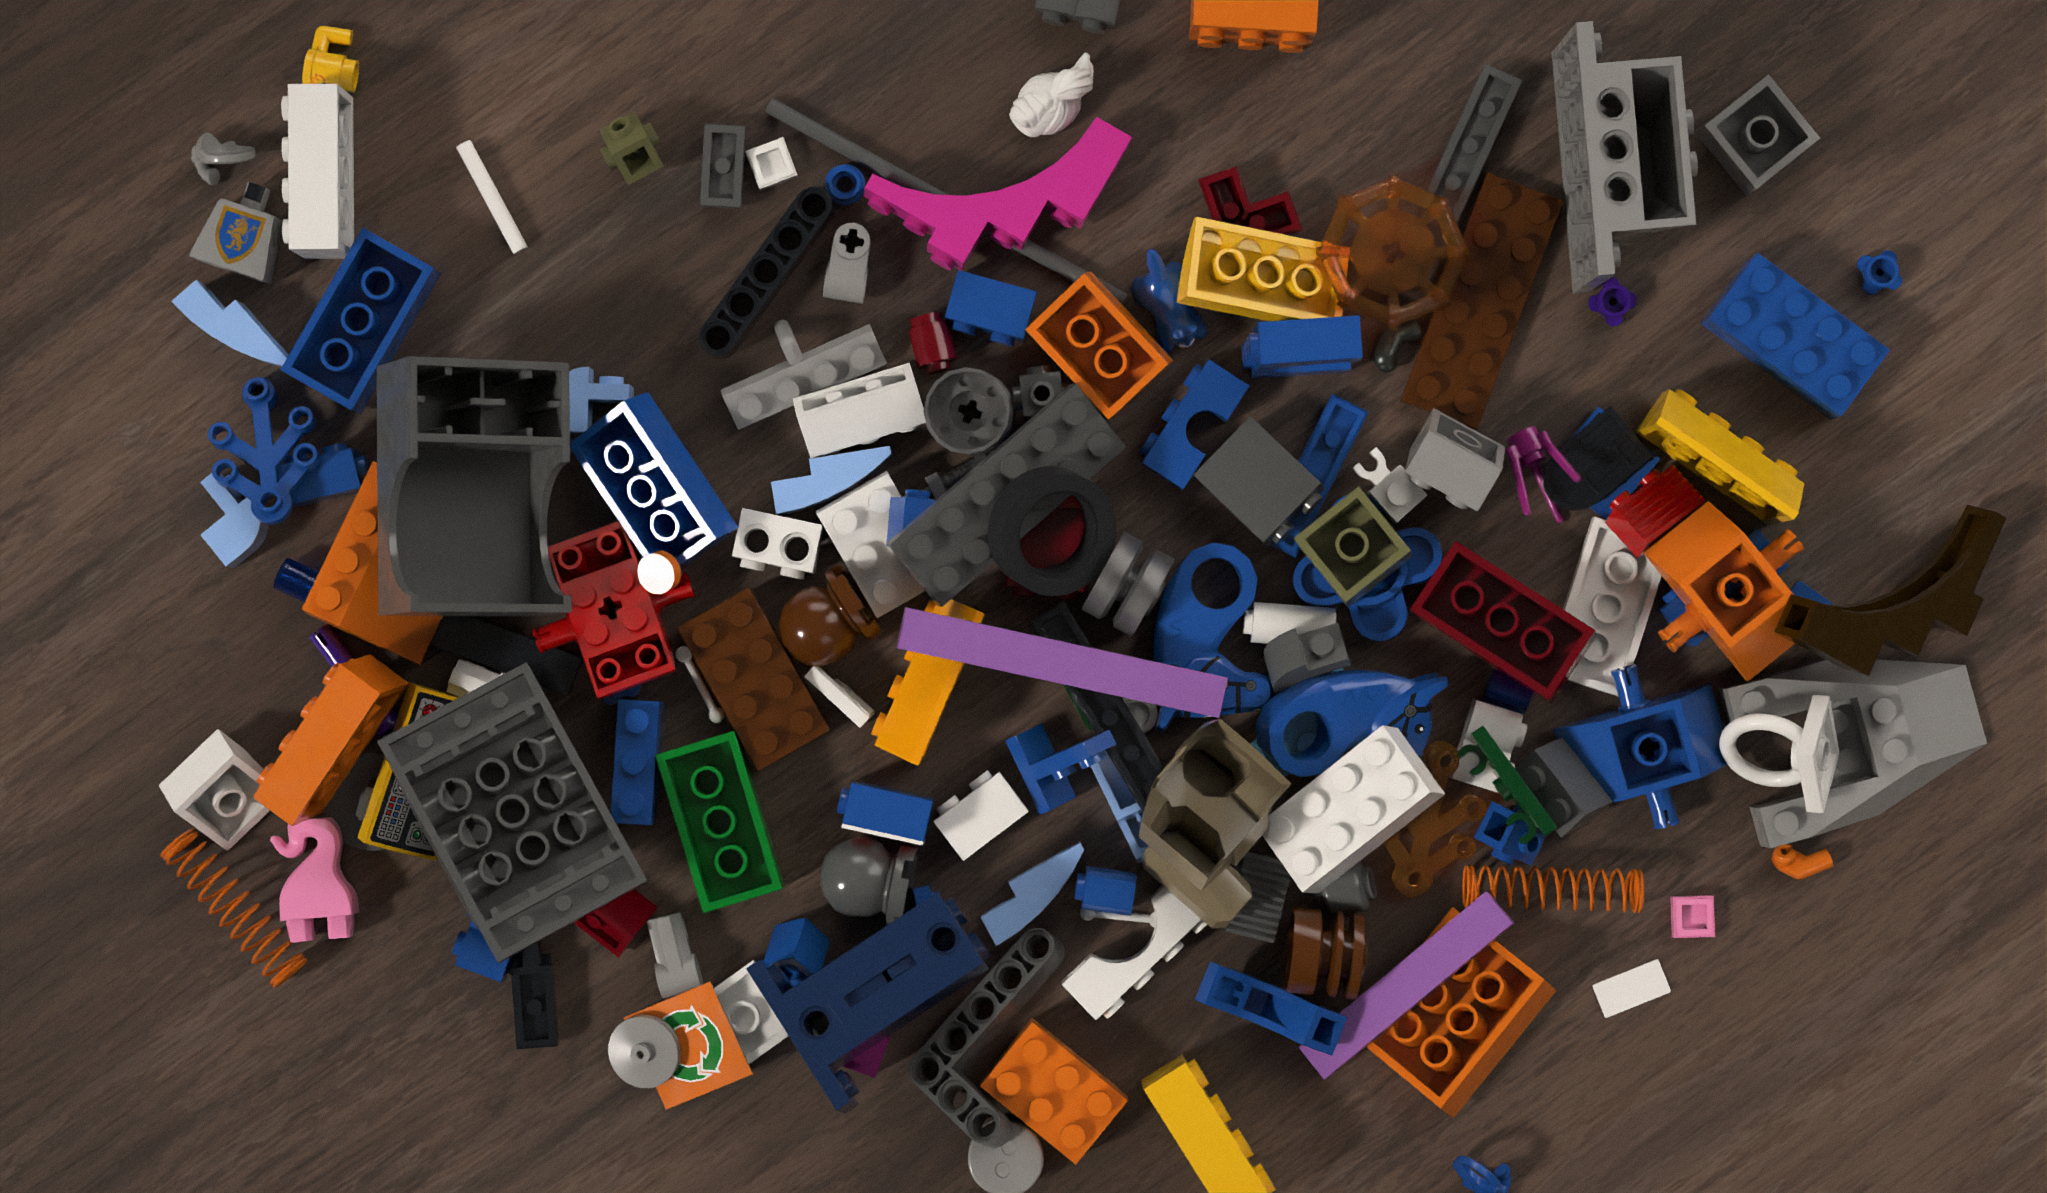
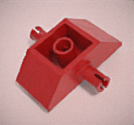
M619 521L548 547V555L559 588L564 594L571 596L572 612L566 613V618L532 629L533 637L537 638L535 642L541 654L575 640L579 644L598 700L676 671L671 643L660 613L663 607L690 597H696L687 572L682 573L678 585L668 592L653 594L647 591L641 585L638 578V566L641 558L634 543ZM618 607L619 609L616 611L617 618L611 620L608 614L612 609Z

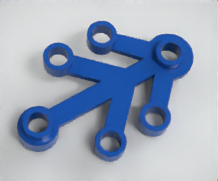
M255 377L248 380L244 385L242 397L249 409L252 410L256 449L238 438L230 425L225 422L213 424L208 430V438L216 449L227 450L258 470L261 486L240 475L237 466L229 459L217 461L212 467V475L219 485L231 487L251 500L252 513L260 522L279 524L285 521L291 513L293 507L291 493L309 471L319 466L321 457L312 444L303 443L294 449L293 459L295 463L279 482L277 468L304 434L310 433L315 428L316 418L311 410L305 406L294 408L288 416L290 425L274 444L270 410L278 402V392L267 378ZM264 387L260 395L252 396L256 389ZM308 416L305 424H296L299 417ZM220 432H228L225 439L221 441L216 440V436ZM305 453H313V457L309 461L301 462V457ZM224 469H232V472L228 477H220V474ZM277 498L275 505L264 507L269 499Z

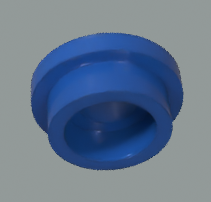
M838 165L832 168L825 178V191L836 204L852 205L859 201L864 194V176L859 169L852 165ZM845 178L853 182L852 189L846 193L838 190L839 181Z

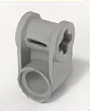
M846 223L837 229L825 275L824 298L863 304L869 272L867 267L871 239L867 230L862 225ZM851 232H857L858 239L864 241L863 247L857 246L854 253L847 252L846 245L841 243L842 238H849Z

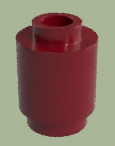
M933 312L910 319L912 329L908 330L917 368L926 369L928 375L950 370V362L955 361L957 356L948 321H943L942 313Z

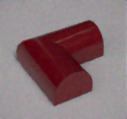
M1237 166L1198 179L1211 220L1284 235L1302 231V226L1289 191L1250 204Z

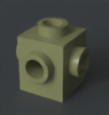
M635 111L625 117L613 120L608 126L599 130L606 144L600 148L610 170L618 167L628 185L664 166L655 149L656 146L662 144L650 122L642 125Z

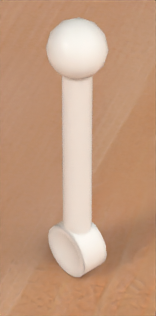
M686 646L678 648L676 658L686 665L710 711V721L713 723L722 722L725 716L724 711L716 707L692 661L693 656L689 648Z
M1080 909V916L1085 921H1090L1093 918L1145 922L1150 923L1155 928V911L1150 915L1132 913L1131 916Z

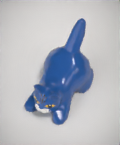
M1149 249L1146 260L1149 272L1143 277L1140 276L1134 279L1131 285L1133 300L1141 308H1145L1152 314L1157 342L1166 353H1170L1173 351L1174 345L1181 348L1189 347L1193 344L1195 337L1204 338L1208 331L1204 321L1193 306L1176 303L1182 265L1174 261L1164 265L1157 251Z

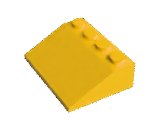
M1669 389L1661 393L1636 429V434L1766 525L1791 521L1796 518L1800 509L1804 483L1796 478L1798 471L1794 467L1780 459H1777L1776 462L1770 460L1762 454L1765 450L1762 445L1748 436H1744L1742 439L1729 431L1731 427L1729 422L1713 412H1710L1707 416L1695 407L1698 402L1683 390L1677 389L1674 393Z

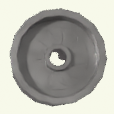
M1124 531L1086 599L1082 610L1100 619L1107 615L1115 599L1121 602V605L1113 618V627L1132 637L1144 615L1148 616L1159 598L1166 584L1163 581L1175 559L1156 549L1149 553L1141 569L1134 566L1143 549V542Z

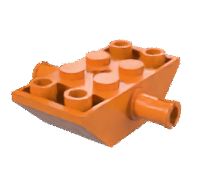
M1707 501L1643 552L1685 604L1686 611L1663 630L1658 631L1661 640L1668 641L1678 632V635L1665 644L1675 653L1682 645L1703 630L1709 634L1746 681L1751 680L1795 644L1774 632L1789 597L1793 594L1778 576L1776 570L1798 552L1804 550L1800 540L1797 542L1793 541L1784 549L1788 543L1797 537L1792 531L1786 529L1764 549L1758 551L1738 526L1711 502ZM1726 583L1737 584L1738 588L1734 591L1737 597L1736 600L1725 596Z

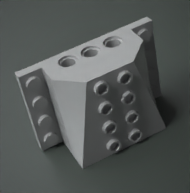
M1593 21L1576 22L1551 52L1573 294L1589 293L1615 275V268L1621 265L1620 249H1626L1641 238L1658 231L1696 225L1692 177L1697 176L1698 161L1696 152L1690 151L1688 135H1692L1694 132V117L1692 110L1686 109L1681 56L1597 63L1596 58L1602 57V39L1600 33H1594Z

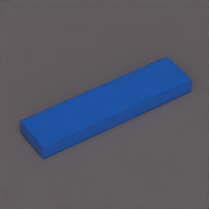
M1334 394L1330 396L1298 460L1325 488L1320 493L1323 499L1311 513L1305 515L1302 512L1291 523L1294 529L1283 542L1278 545L1273 542L1270 546L1296 558L1300 548L1296 544L1294 537L1314 522L1369 413L1368 411Z

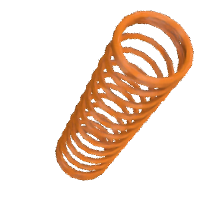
M196 828L187 830L161 852L160 858L166 861V865H173L186 859L179 867L177 877H185L197 871L187 884L188 890L197 889L208 883L200 892L198 902H206L219 895L210 906L209 914L215 915L229 908L221 918L219 927H226L240 920L232 930L230 939H238L251 932L241 945V952H247L264 943L253 955L251 964H259L275 955L263 969L262 976L268 977L280 971L272 978L269 984L272 985V988H277L307 963V958H304L305 955L303 953H298L282 965L267 972L270 966L292 942L289 940L266 956L256 960L264 948L281 932V928H277L258 942L245 948L252 937L271 919V916H266L250 928L234 936L240 926L260 907V903H256L239 916L223 923L228 915L249 895V891H245L231 902L212 911L225 894L239 882V878L234 879L215 893L202 899L211 885L227 871L228 866H224L207 879L191 886L199 874L218 854H213L196 867L180 874L187 863L207 844V841H204L183 856L170 861L171 858L185 849L198 836Z
M1466 864L1463 870L1462 898L1465 908L1480 897L1485 869H1487L1491 895L1496 900L1499 875L1503 869L1506 879L1509 910L1512 908L1513 888L1518 870L1522 877L1525 910L1528 909L1529 890L1534 870H1536L1539 880L1540 908L1542 911L1545 909L1546 886L1551 870L1555 878L1558 911L1561 910L1562 888L1567 871H1569L1572 882L1573 910L1575 912L1578 910V891L1583 871H1585L1588 879L1591 912L1594 911V894L1599 872H1602L1604 878L1607 912L1611 909V889L1616 872L1619 874L1622 886V911L1624 913L1627 911L1628 885L1632 912L1640 913L1643 909L1644 877L1641 869L1632 868L1626 880H1624L1622 872L1619 868H1616L1611 873L1609 882L1603 868H1599L1595 872L1592 881L1588 869L1583 867L1575 881L1573 871L1570 867H1566L1562 872L1560 882L1558 874L1552 866L1547 869L1544 880H1542L1539 868L1533 866L1529 872L1527 882L1524 870L1519 865L1514 869L1511 881L1504 865L1497 869L1494 881L1488 865L1482 867L1478 882L1472 864Z

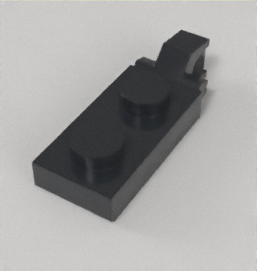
M541 941L522 950L521 956H513L511 980L517 1049L556 1047L559 1045L554 963H551V953L542 954Z

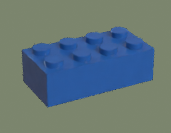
M362 227L280 370L351 411L361 414L377 387V366L393 360L442 273Z
M1759 253L1747 258L1700 322L1702 326L1830 420L1841 417L1890 351L1882 343Z
M648 392L624 400L570 442V449L643 558L656 551H665L676 558L680 569L683 570L739 528Z

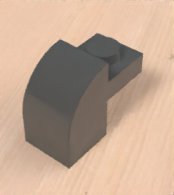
M1338 623L1298 635L1296 629L1289 630L1271 640L1263 652L1275 695L1304 679L1351 665Z

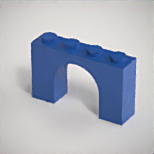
M1360 315L1258 322L1252 333H1249V337H1246L1244 344L1241 345L1243 370L1250 369V379L1348 373L1351 370V362H1359L1363 358Z

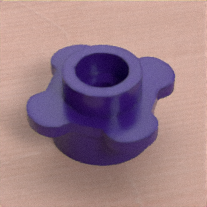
M1611 277L1602 283L1603 288L1597 295L1589 298L1588 307L1592 312H1599L1604 316L1609 326H1618L1622 323V316L1628 309L1636 306L1637 297L1633 292H1628L1625 287L1619 285V281L1616 278ZM1610 298H1614L1616 300V304L1614 306H1611L1609 304Z

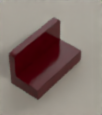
M634 889L573 923L619 958L628 948L639 930L654 914L657 907Z

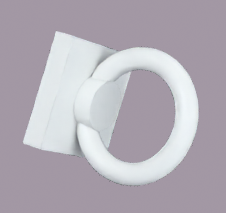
M1812 696L1804 728L1783 717L1759 713L1736 718L1724 728L1719 741L1720 752L1727 765L1735 773L1753 783L1769 787H1788L1801 783L1806 811L1824 813L1840 754L1830 696ZM1753 730L1771 731L1785 736L1792 741V769L1773 771L1751 764L1739 754L1736 747L1737 738L1743 733Z

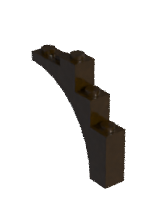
M1967 505L1952 534L1943 546L1911 579L1889 593L1871 600L1839 606L1823 604L1791 594L1774 632L1841 668L1866 676L1870 675L1883 644L1890 648L1919 656L1932 625L1968 636L1984 600L1973 592L1998 539L2006 517L1995 511Z

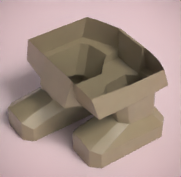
M1217 719L1206 722L1178 748L1175 756L1166 764L1151 786L1139 831V838L1148 845L1142 855L1143 869L1211 928H1226L1252 897L1250 884L1231 865L1236 866L1268 829V816L1271 813V806L1291 783L1256 748L1223 720Z

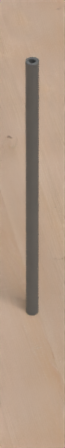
M772 98L765 112L901 187L930 194L948 195ZM985 231V234L991 236V232ZM1030 239L1027 240L1022 250L1015 246L1012 247V249L1072 282H1075L1081 275L1088 272ZM1098 278L1123 305L1128 294Z

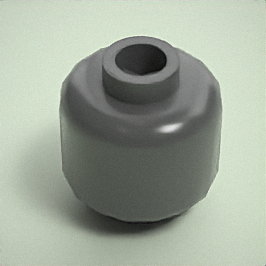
M1359 861L1338 879L1326 886L1320 893H1314L1318 906L1325 905L1327 911L1332 916H1334L1336 911L1343 912L1344 916L1366 911L1370 906L1371 900L1376 899L1377 895L1371 868H1364Z

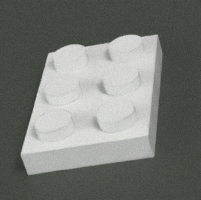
M887 471L816 511L817 516L877 618L925 591L893 550L886 546L891 497H901Z

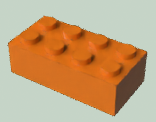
M371 654L357 659L351 658L349 661L341 664L336 663L330 668L323 678L322 683L326 686L319 697H313L303 708L300 716L304 720L296 731L291 730L284 737L278 748L282 753L274 764L270 763L264 768L257 779V783L260 786L253 795V798L290 826L299 824L324 812L409 684Z

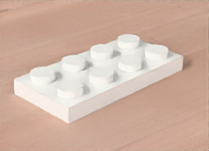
M1592 517L1563 610L1595 629L1597 636L1568 678V681L1618 696L1611 671L1617 668L1624 670V666L1634 665L1662 576L1644 554L1637 558L1607 526L1606 520Z

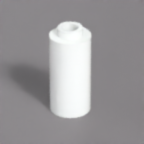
M1253 602L1252 610L1244 612L1243 634H1250L1251 643L1268 644L1277 636L1292 629H1296L1298 635L1335 624L1336 608Z

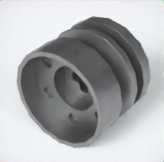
M964 367L948 371L934 382L926 395L924 416L927 429L937 443L952 452L978 455L995 449L1005 441L1013 428L1015 408L1012 395L1002 381L983 370ZM973 401L978 402L976 409L982 412L981 418H973L970 424L966 423L967 416L961 413L964 405L971 406Z

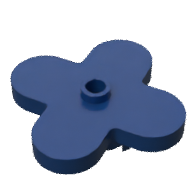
M1343 496V497H1341L1340 499H1338V500L1333 504V506L1336 505L1339 501H1341V500H1342L1344 497H1346V496ZM1368 497L1370 501L1374 504V506L1382 514L1378 504L1373 499ZM1412 527L1396 531L1411 550L1413 557L1349 607L1355 628L1364 638L1373 642H1387L1396 638L1405 628L1408 619L1407 606L1403 595L1404 588L1430 580L1442 562V549L1439 541L1432 533L1425 529ZM1305 556L1296 566L1293 575L1294 588L1301 600L1315 607H1332L1344 604L1307 556Z

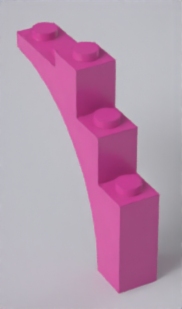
M1096 117L1079 142L1055 164L1032 178L1007 188L967 196L938 195L901 187L872 174L864 187V197L869 199L867 204L875 211L885 216H889L891 212L904 219L903 225L913 233L924 236L925 233L930 234L931 238L927 244V252L932 254L930 259L946 270L951 271L955 267L962 271L986 230L992 233L990 238L1002 247L1012 249L1015 246L1022 250L1045 209L1052 212L1050 217L1060 225L1071 228L1074 225L1081 229L1127 151L1132 137Z

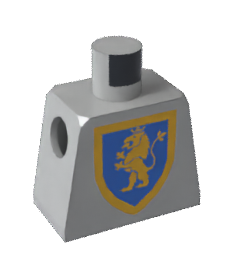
M247 182L240 204L220 198L191 249L189 256L200 262L272 285L282 220L264 212L271 190Z

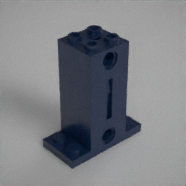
M937 892L795 987L792 986L783 970L777 967L775 963L770 966L759 959L746 968L836 1111L846 1114L857 1107L859 1103L854 1096L860 1092L848 1072H844L842 1069L838 1071L839 1068L989 970L984 961L990 957L989 952L975 932L969 935L966 934L962 925L968 922V920L952 897L944 900ZM947 933L955 934L956 942L954 947L946 952L938 951L937 943L939 938ZM820 1016H827L829 1020L827 1030L823 1034L815 1036L813 1032L814 1021Z

